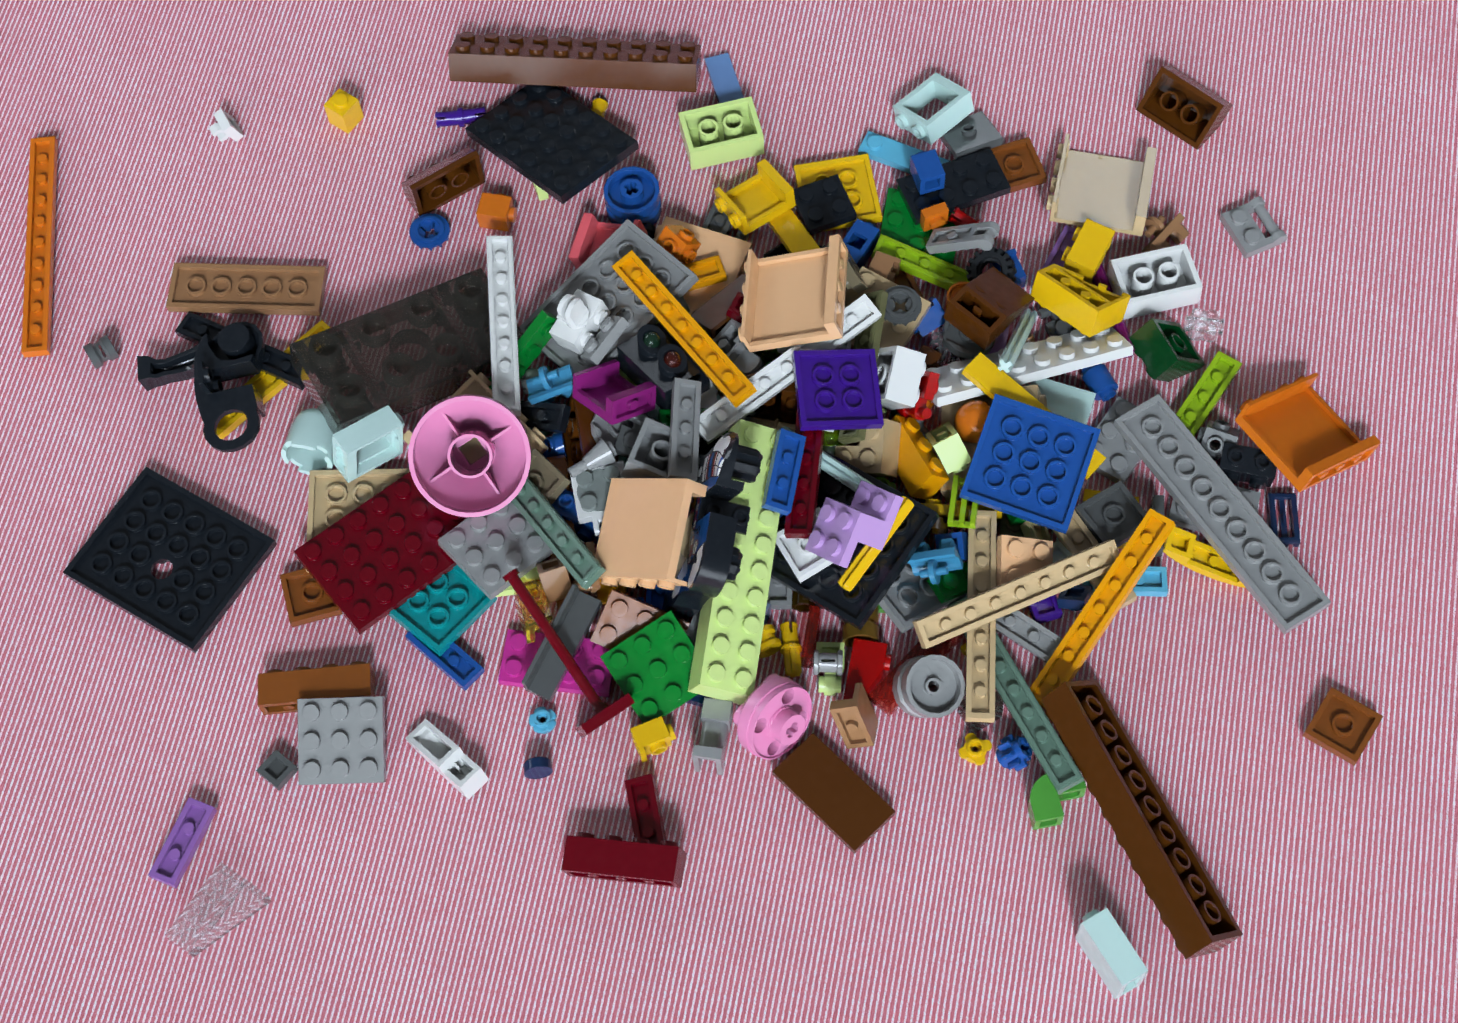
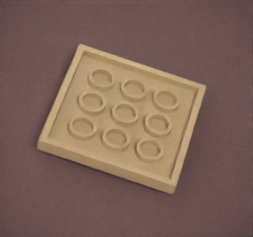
M373 469L349 483L338 470H310L307 542L409 473L410 469Z

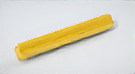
M901 496L904 499L885 545L914 507V503L905 496ZM864 545L840 577L838 584L846 591H852L881 550Z

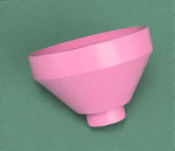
M458 395L436 404L418 422L409 443V469L420 493L436 508L460 517L485 516L509 504L524 486L531 465L530 440L521 420L501 402L482 395ZM475 437L487 454L471 464L459 447Z

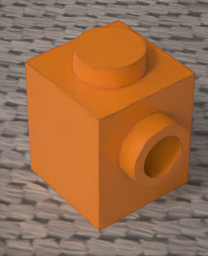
M482 192L476 212L479 227L509 232L511 223H515L517 218V208L514 207L512 197L502 193L491 194Z

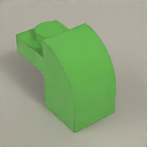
M1047 775L1041 776L1034 783L1028 800V813L1033 830L1061 825L1064 818L1061 801L1084 797L1087 788L1085 780L1058 795Z

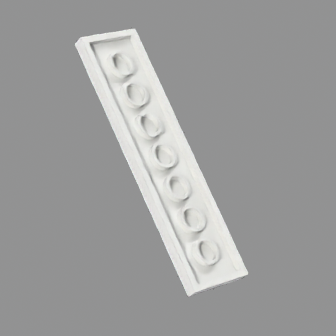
M1113 327L1090 338L1081 334L1079 330H1073L1064 335L1050 336L1045 340L1025 343L1012 370L1006 374L1019 385L1132 356L1133 345ZM1004 349L985 356L998 366ZM973 359L954 361L949 365L926 369V371L940 374L938 391L932 401L937 407L986 395L961 374L963 369Z

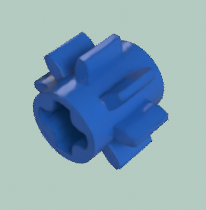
M1012 734L1000 739L1001 744L997 746L998 749L996 751L999 763L1009 770L1015 768L1016 771L1027 767V761L1031 760L1032 750L1026 739L1019 735L1014 738Z

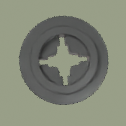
M903 285L888 288L886 290L888 299L884 320H888L894 326L897 324L906 326L909 322L916 321L922 309L919 294L914 289ZM907 301L905 304L906 311L902 309L894 311L896 302L902 304Z

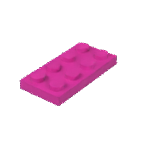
M508 629L498 677L499 685L524 687L522 680L545 638L543 633ZM584 638L574 660L598 696L610 698L613 676L600 658L601 655L610 649L591 642L590 638ZM567 671L557 692L583 694L569 671Z

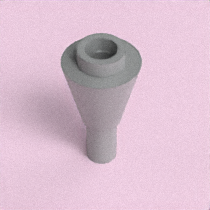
M601 439L581 461L567 470L571 477L574 478L586 470L615 463L614 457L617 455V452L610 441L605 443Z

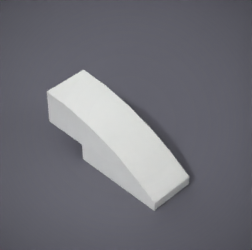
M427 719L405 738L433 768L468 800L489 780L480 766L465 755L458 745Z

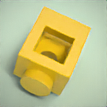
M662 716L630 728L632 740L642 763L647 761V755L649 754L658 755L665 752L669 746H672L671 741L676 739L671 724L665 725Z

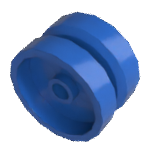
M636 166L623 167L613 172L606 180L604 198L607 216L611 223L623 224L627 219L634 223V220L637 219L641 220L642 223L654 225L659 220L662 208L659 182L654 174L645 168Z

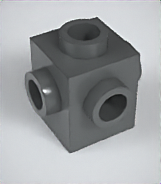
M1219 419L1215 421L1209 420L1206 428L1201 426L1197 436V441L1201 443L1202 447L1214 461L1221 459L1224 443H1237L1241 431L1230 427V423Z

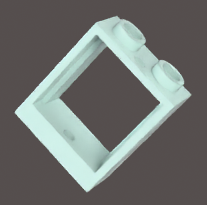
M936 72L893 105L895 123L899 128L909 131L917 139H922L932 145L974 111L970 91ZM935 98L947 104L928 120L916 114Z
M389 405L332 435L333 464L348 483L403 453V427L405 424L401 415L398 412L394 413Z

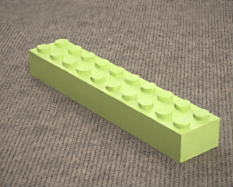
M742 419L734 424L728 432L738 434L739 445L757 449L763 455L760 466L761 470L755 482H745L743 491L729 501L750 507V519L746 535L735 534L734 547L738 548L743 554L740 572L736 575L735 581H726L719 595L715 598H709L700 610L688 692L719 700L733 701V703L739 705L743 704L755 689L780 513L761 507L778 430Z

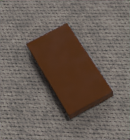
M814 733L772 771V775L854 854L895 815L896 811Z

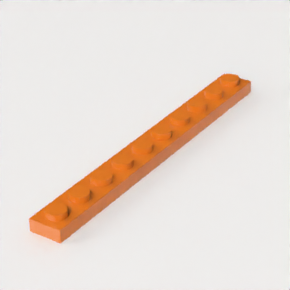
M55 136L30 139L21 353L24 358L45 356L51 353L58 140Z

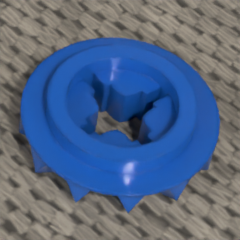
M434 213L424 214L416 218L409 230L413 244L418 245L421 250L428 248L431 251L437 246L442 248L443 242L449 241V233L451 232L448 221L443 216ZM432 229H434L435 235L430 234L429 237H427L425 232H430Z

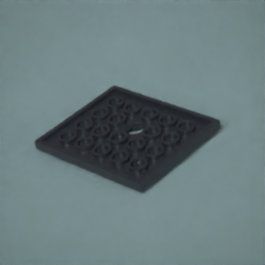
M823 449L824 452L875 486L900 497L905 496L914 503L913 509L850 592L838 584V580L847 568L834 563L800 583L779 547L775 544L771 578L861 630L938 520L939 515L936 511ZM821 469L817 508H822L826 497L850 506L855 492ZM785 515L781 518L779 517L777 533L785 528ZM857 543L849 565L865 544Z
M145 467L63 573L67 578L196 653L276 547L277 543L271 537ZM170 562L173 565L172 573L167 578L157 579L154 577L153 569L158 563Z

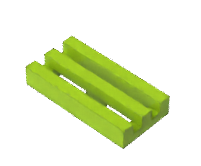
M954 475L947 526L975 529L979 505L972 502L970 521H965L968 500L962 498L959 520H954L958 488L963 486L965 478H959V475Z

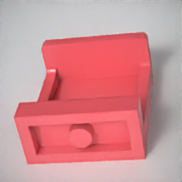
M583 213L569 254V259L576 269L622 224L598 222L594 214ZM635 219L633 224L648 235L641 220Z

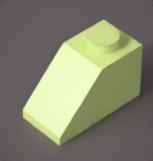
M949 421L925 434L947 474L951 472L956 474L968 467L967 464L972 459L958 432Z

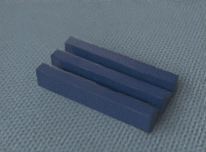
M1268 493L1266 499L1270 529L1278 537L1275 500H1278L1281 537L1278 538L1285 547H1288V545L1299 547L1301 542L1296 493ZM1284 500H1289L1292 537H1288Z

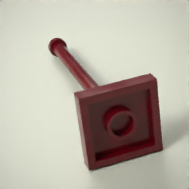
M515 568L502 578L505 582L509 581L594 709L591 711L594 716L576 728L581 738H583L635 702L629 693L610 706L607 702H602L518 576L520 572Z

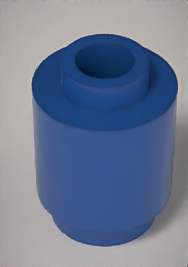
M1098 364L1082 369V380L1090 392L1096 393L1095 400L1105 402L1116 395L1118 384L1106 365Z

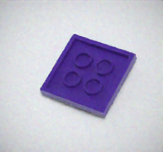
M875 349L793 351L792 361L800 431L881 429L883 427L884 421Z

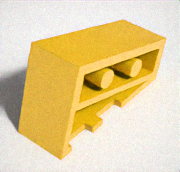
M1052 264L1038 270L1030 295L1035 298L1034 300L1041 307L1048 309L1062 321L1072 325L1081 334L1090 338L1122 322L1131 295L1123 292L1119 296L1107 291V285L1099 283L1098 286L1083 281V275L1057 264Z

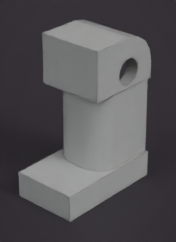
M704 697L699 745H694L692 753L695 772L701 771L702 760L704 759L715 761L717 775H723L726 746L733 719V701Z

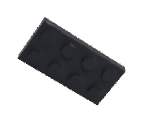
M991 148L943 163L945 184L944 188L920 195L912 175L896 179V187L915 225L920 224L921 210L945 202L950 214L954 212L953 210L956 207L962 210L1009 194L1011 190Z

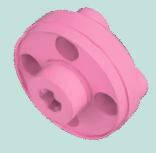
M775 673L770 674L735 711L733 721L738 726L737 733L740 744L753 755L766 760L776 759L785 755L800 741L809 725L812 715V700L809 693L792 679L781 677Z

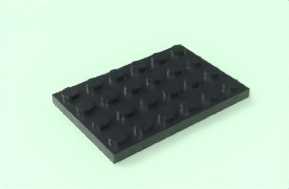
M526 85L465 128L470 138L562 204L639 149L637 140L557 86Z

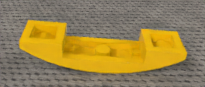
M1178 527L1173 528L1165 540L1163 547L1165 554L1181 565L1204 576L1246 588L1212 546L1195 540L1197 535Z

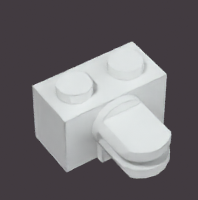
M577 289L573 295L566 294L560 300L557 308V320L549 333L558 345L582 355L585 344L591 338H595L600 330L601 323L609 317L611 312L603 300Z

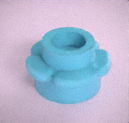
M538 707L529 716V724L533 726V730L537 733H549L556 726V713L552 709ZM541 718L546 719L544 722L540 721Z

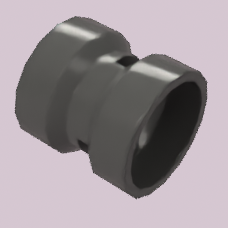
M107 334L100 337L98 342L83 346L95 369L102 367L107 360L113 361L119 358ZM99 345H101L107 357L103 356L101 350L98 347Z

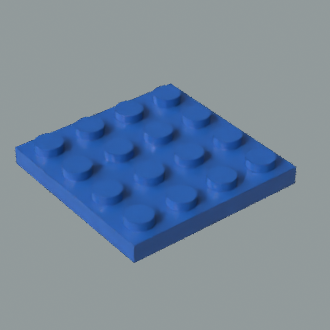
M995 394L959 497L1066 534L1101 429Z

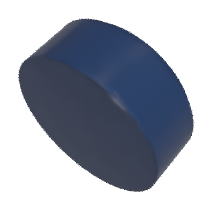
M547 757L530 758L523 764L524 776L529 779L545 778L553 772L552 761Z

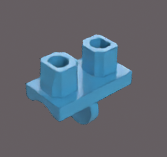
M570 364L550 372L546 366L539 367V376L526 380L529 392L528 401L531 405L539 402L552 403L555 396L562 394L563 397L570 398L573 394L574 373Z
M952 538L941 539L939 549L931 550L928 543L922 542L907 563L910 564L914 576H920L921 578L929 577L932 584H939L941 575L949 574V571L963 569V561Z

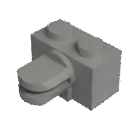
M731 319L713 341L744 375L759 372L765 367L763 360L756 354L758 351L749 352L744 342L740 341L738 328L741 324Z

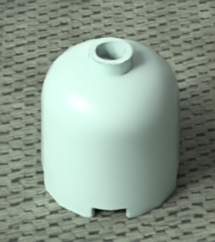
M309 408L301 411L294 419L281 449V457L284 462L289 464V461L299 466V472L308 475L310 470H332L334 467L332 435L343 429L340 420L324 408Z

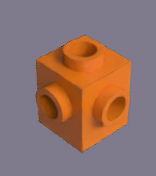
M666 225L656 241L684 265L690 264L696 258L697 250L701 245L694 238V233L682 225Z

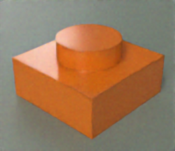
M945 202L921 210L920 226L923 232L942 228L948 224L949 209Z

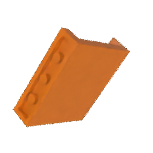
M1317 373L1307 377L1302 375L1289 385L1284 383L1273 392L1268 390L1255 400L1253 398L1246 400L1240 406L1241 412L1235 419V422L1299 492L1368 460L1382 443L1375 435L1362 441L1311 387L1319 376Z

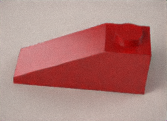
M854 638L843 700L853 699L856 683L863 684L868 698L883 679L884 670L889 671L892 654H887V643Z

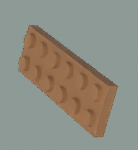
M174 262L166 308L168 312L190 311L193 313L321 316L327 269L326 266Z

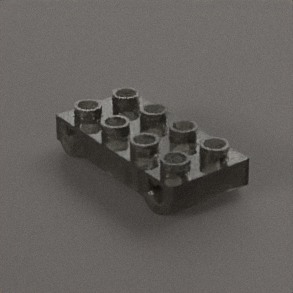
M482 268L289 344L291 363L316 406L324 416L332 433L334 434L387 405H389L394 413L398 412L403 416L449 397L471 377L468 373L470 369L476 375L482 372L488 379L491 377L488 278ZM517 324L518 341L524 333Z

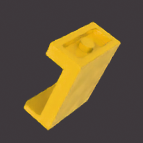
M766 159L757 163L758 174L731 190L724 192L720 187L714 189L716 197L714 204L720 213L724 212L728 216L733 228H738L744 235L749 234L796 206L794 189Z

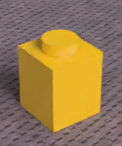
M340 88L324 104L329 123L347 134L364 118L359 100Z

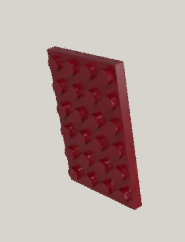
M409 472L294 550V554L360 635L390 614L391 610H396L407 602V599L414 597L417 592L427 588V585H431L457 565L438 545V539L468 517L451 515L432 505L420 493Z

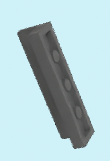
M574 583L552 623V627L573 658L602 605L601 600L581 592L578 585ZM546 637L527 670L522 684L526 691L552 702L568 670Z

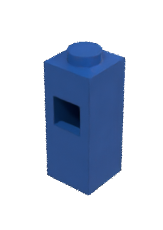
M857 218L843 241L855 263L861 269L875 249L880 237V229L870 222H864Z

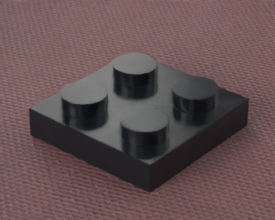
M837 174L794 189L795 208L810 235L856 220L857 214Z

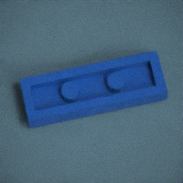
M783 428L777 431L761 505L762 508L785 516L791 513L806 436Z
M410 631L405 635L408 642L464 691L485 672L484 668L455 642H452L450 647L441 656H438Z

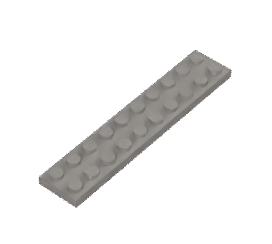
M1159 394L1114 420L1113 425L1284 635L1330 606L1331 601Z

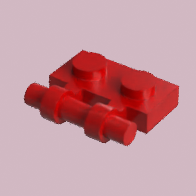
M925 371L920 380V397L915 406L912 408L896 409V412L905 418L911 417L921 421L929 419L932 411L927 408L926 403L927 400L933 401L934 395L938 391L940 374Z

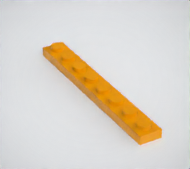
M633 250L611 266L615 273L735 408L757 391L747 377Z
M1151 508L1149 509L1030 687L1042 708L1045 709L1041 699L1063 682L1073 680L1175 527L1174 521Z

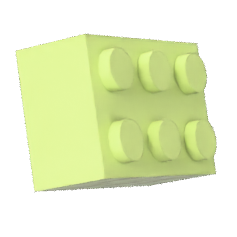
M752 96L678 113L680 133L691 170L764 154V136Z

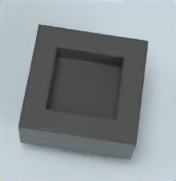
M275 750L256 771L280 791L295 775L298 768L278 750Z

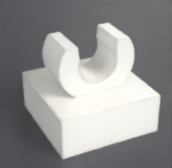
M219 109L213 114L218 123L211 125L209 130L221 142L227 140L228 137L237 142L244 136L235 119L223 109Z

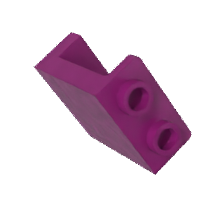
M616 359L573 374V398L611 425L655 410L656 385L650 381L638 386L633 385L620 376V362Z

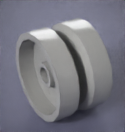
M922 655L907 659L898 667L893 678L892 691L899 707L903 712L912 717L941 718L951 714L960 706L965 694V680L962 671L951 659L943 655Z

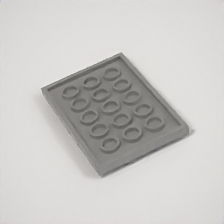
M627 219L518 328V331L523 335L541 310L557 316L560 300L566 294L573 295L579 289L603 300L611 312L609 317L611 315L622 316L630 323L598 365L614 359L618 361L617 346L636 336L642 326L647 324L655 325L658 320L615 273L611 266L633 250L677 301L699 279L695 273ZM553 337L541 350L559 368L570 364L573 368V373L597 366L587 364L580 357L581 355L558 345Z

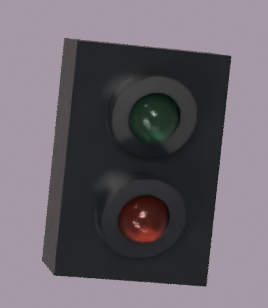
M660 322L655 325L647 324L642 326L636 336L617 346L618 361L620 362L619 368L637 386L649 381L655 384L656 404L662 410L671 409L672 382L675 377L701 381V394L710 389V379Z

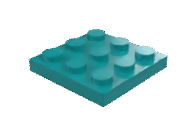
M456 565L437 581L427 585V588L417 592L414 597L407 599V602L396 610H391L388 615L407 631H410L438 656H441L450 647L452 642H455L497 600V597L490 600L464 571Z

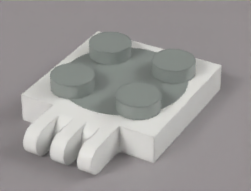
M624 461L586 470L574 478L571 477L579 524L593 522L595 536L600 534V525H602L611 478H624L621 476L625 466Z

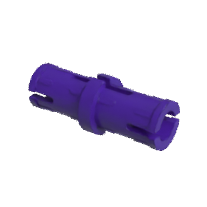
M485 106L472 109L459 107L454 111L435 112L437 128L453 125L465 127V124H471L486 114Z

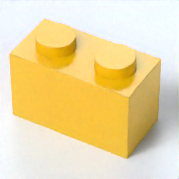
M1086 219L1083 227L1077 226L1071 239L1074 241L1073 246H1067L1061 260L1065 262L1063 267L1083 275V281L1091 284L1111 246L1115 230Z

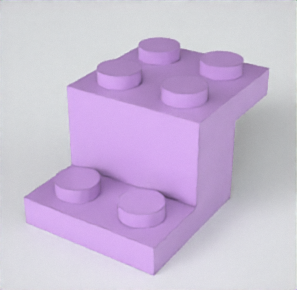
M862 480L850 506L826 497L805 550L844 568L848 567L858 542L882 551L904 498Z

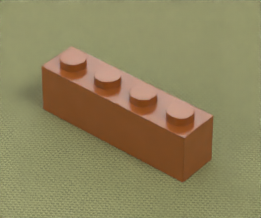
M355 661L350 663V665L344 666L326 664L322 668L313 669L302 666L292 671L271 669L266 673L258 674L257 705L264 715L298 712L297 699L376 696L375 672L370 663Z

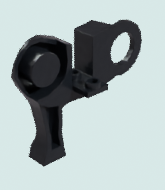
M245 321L236 322L224 327L212 339L205 334L193 348L166 359L137 356L138 381L149 391L172 382L194 378L195 397L204 422L203 433L205 440L215 450L236 452L247 447L255 440L260 430L261 420L259 414L262 417H265L266 414L262 396L253 384L224 390L222 382L260 374L266 349L264 336L255 324ZM239 412L247 417V428L241 436L233 440H223L218 437L216 432L217 425L224 416Z

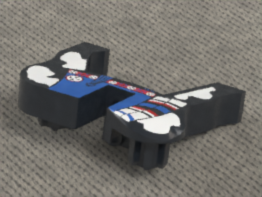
M728 432L723 435L706 455H698V477L696 482L706 485L707 491L705 497H697L688 556L676 578L688 582L687 587L675 586L674 590H665L662 610L667 612L673 610L674 614L679 617L690 618L698 613L709 598H715L719 595L726 581H735L736 575L740 572L743 554L738 548L734 547L735 534L746 535L750 519V507L729 501L743 491L745 482L753 483L756 481V477L761 470L760 466L763 455L757 449L739 445V436L735 432Z

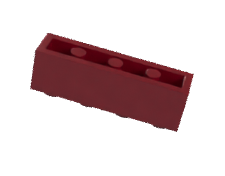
M578 832L577 836L567 835L561 870L569 876L681 888L687 853L676 842L663 840L661 844H650V840L644 838H633V842L622 841V837L615 835H605V839H600L586 832Z

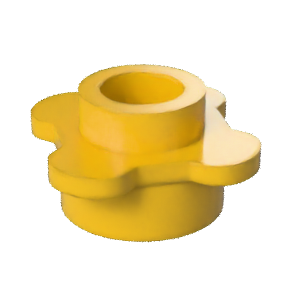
M969 733L965 736L966 742L964 746L959 749V756L970 763H975V765H983L986 761V753L991 750L992 744L987 739L982 740L977 738L974 733ZM977 747L978 751L975 752L972 748Z

